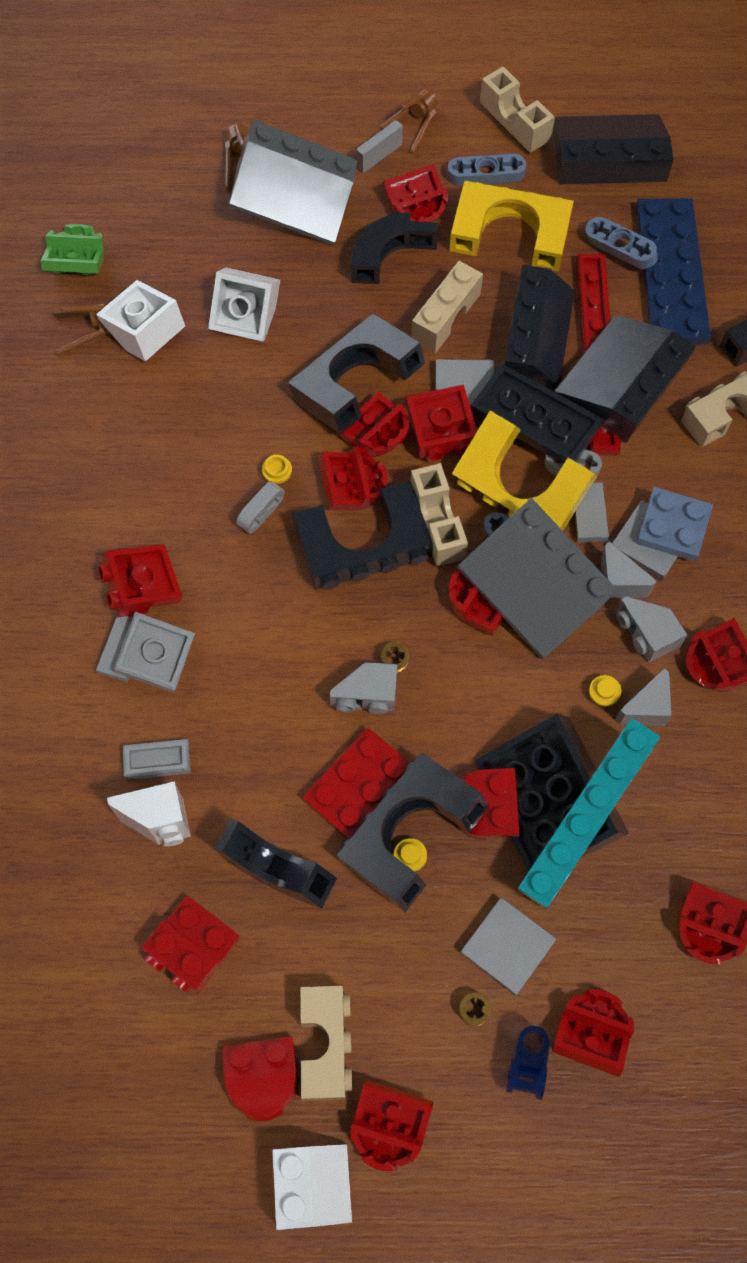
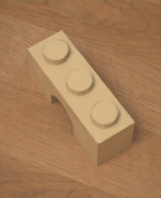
M503 66L482 79L480 103L531 153L551 140L555 117L538 100L526 107L519 93L520 82Z
M458 261L412 320L411 337L419 341L422 347L436 354L451 334V326L457 313L461 311L466 314L481 295L483 273Z
M747 371L739 374L733 382L727 385L720 384L709 395L703 398L696 397L686 405V411L681 422L701 448L726 435L733 420L726 412L727 409L738 410L747 418Z
M441 463L411 470V484L433 542L432 555L436 567L466 559L468 542L459 516H453L449 500L450 489Z
M343 986L300 987L302 1027H318L324 1030L329 1037L328 1050L321 1058L301 1061V1099L303 1101L345 1099V1091H352V1068H345V1053H351V1031H344V1017H351L350 995H343Z

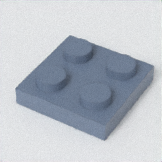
M654 487L636 544L696 562L713 504Z

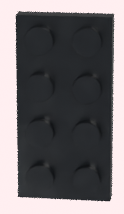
M504 364L500 365L471 404L472 413L485 419L489 411L494 412L520 429L517 438L563 464L567 458L575 462L578 461L602 427L604 421L603 418Z

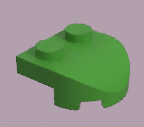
M69 224L64 226L63 232L55 234L51 230L46 234L47 248L41 259L42 271H52L57 274L78 272L83 275L99 273L104 261L102 234L94 233L92 226Z

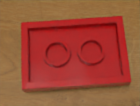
M368 727L302 799L345 839H348L360 828L365 816L369 812L374 811L383 800L385 792L403 776L410 762Z

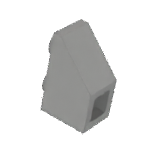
M627 596L621 599L616 610L617 620L622 628L628 629L633 637V645L640 655H644L648 663L681 647L687 634L671 609Z
M365 662L330 690V706L336 707L341 712H354L355 709H365L372 714H386L388 711H394L397 664Z

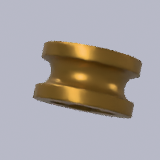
M389 643L382 650L381 663L392 664V659L386 657H391L392 652H398V656L404 659H399L397 674L402 673L409 664V651L402 643Z
M477 992L466 995L459 1006V1016L462 1021L473 1027L484 1024L491 1013L489 1000L483 994ZM473 1000L474 1004L477 1001L482 1003L483 1007L480 1012L483 1017L476 1019V1015H474L473 1019L466 1014L469 1009L467 1002Z

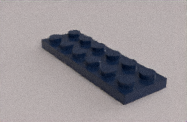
M693 198L638 199L636 212L639 235L652 240L656 244L658 253L657 262L652 267L643 269L649 324L673 330L694 345L709 344L711 333Z

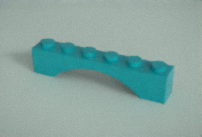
M633 718L630 719L518 887L519 892L545 910L549 908L590 843L654 750L661 736Z

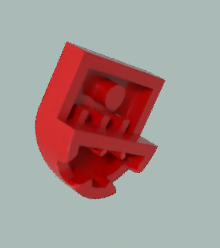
M434 164L385 180L382 183L392 213L411 212L410 222L436 221L443 213L448 201L447 188L442 187Z
M377 392L360 408L362 417L342 434L337 432L352 447L358 446L367 450V455L370 457L382 456L399 446L408 436V413L401 403L395 406L380 392Z
M354 446L350 452L322 451L318 456L329 510L357 511L371 506L381 495V489L387 486L388 476L383 463L380 460L376 462L367 455V450L358 446Z
M457 568L449 582V597L453 611L463 622L494 636L504 618Z
M735 617L706 632L703 629L692 638L685 657L686 666L690 675L700 685L715 692H729L747 684V640Z
M515 768L476 770L464 776L462 780L481 792L490 807L469 833L460 826L458 827L469 837L478 840L498 837H519Z
M691 880L678 915V930L687 951L694 958L708 964H721L723 961L741 955L747 946V901Z
M589 989L584 994L576 997L572 996L560 1018L551 1052L620 1077L624 1069L629 1041L634 1034L633 1018H629L622 1008V1001L607 991Z
M293 1036L222 1046L225 1086L233 1108H236L239 1112L246 1115L247 1119L252 1121H269L281 1116L291 1101L296 1099L298 1093Z
M365 1079L351 1126V1141L354 1142L356 1149L361 1154V1160L368 1166L380 1171H396L398 1167L410 1161L413 1162L422 1148L434 1102Z

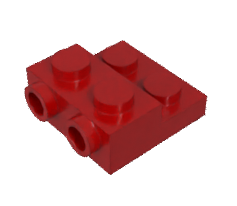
M464 384L406 396V404L413 426V436L419 458H427L428 461L435 462L441 460L445 456L444 454L456 452L457 455L462 456L477 433Z
M165 544L106 551L101 564L98 565L99 580L102 583L107 582L109 591L106 593L107 605L110 610H116L117 617L132 616L135 612L146 614L150 607L180 603L183 597Z
M187 895L166 922L163 920L141 949L147 953L143 960L158 972L163 968L170 971L174 975L170 981L185 993L191 988L199 994L239 942L241 936Z

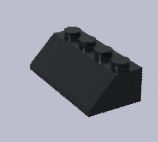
M522 265L504 365L544 387L557 389L561 381L575 290L551 269Z

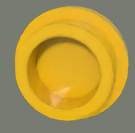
M272 455L263 463L262 474L268 482L272 481L275 484H281L291 477L292 466L290 461L284 456Z
M608 675L596 677L589 687L590 698L594 703L602 707L616 704L622 693L619 682Z
M408 838L397 844L394 850V857L416 872L425 865L427 850L419 840Z

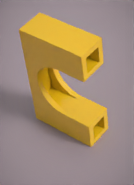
M464 180L451 231L449 251L477 256L484 228L498 218L514 217L528 223L536 234V244L531 266L548 268L559 272L574 201Z
M489 411L452 474L459 478L457 484L472 493L474 488L484 493L482 500L495 508L502 504L510 509L507 515L511 517L529 500L516 498L509 494L503 486L500 476L502 460L520 432V429L494 412ZM567 458L549 488L532 499L563 531L594 483L597 475L572 459Z

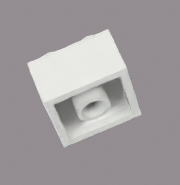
M227 267L217 271L208 329L263 342L276 309L280 280Z
M138 280L96 314L100 322L126 351L144 361L148 360L185 327L176 300Z
M175 781L107 798L108 805L120 822L158 845L164 843V846H175L183 843V838L191 837L184 801Z
M347 1144L273 1149L276 1230L352 1223Z

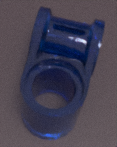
M529 1026L517 1034L507 1076L506 1092L512 1093L513 1090L534 1094L536 1099L542 1100L546 1085L547 1061L550 1049V1038L543 1028ZM527 1033H534L540 1038L541 1048L537 1053H530L525 1049L523 1040ZM519 1077L533 1079L534 1082L520 1080Z

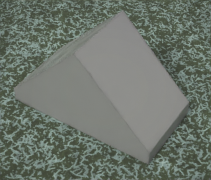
M610 541L605 545L600 557L601 573L617 589L610 598H624L626 596L631 598H647L657 581Z
M665 668L620 710L615 719L618 724L627 725L631 718L647 726H665L671 718L669 672Z

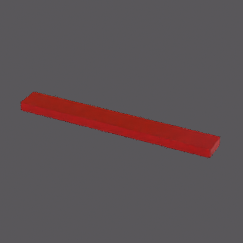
M577 254L576 258L583 355L611 321L605 254ZM601 427L590 442L589 451L595 452L599 456H619L621 452L620 438L607 431L604 427Z

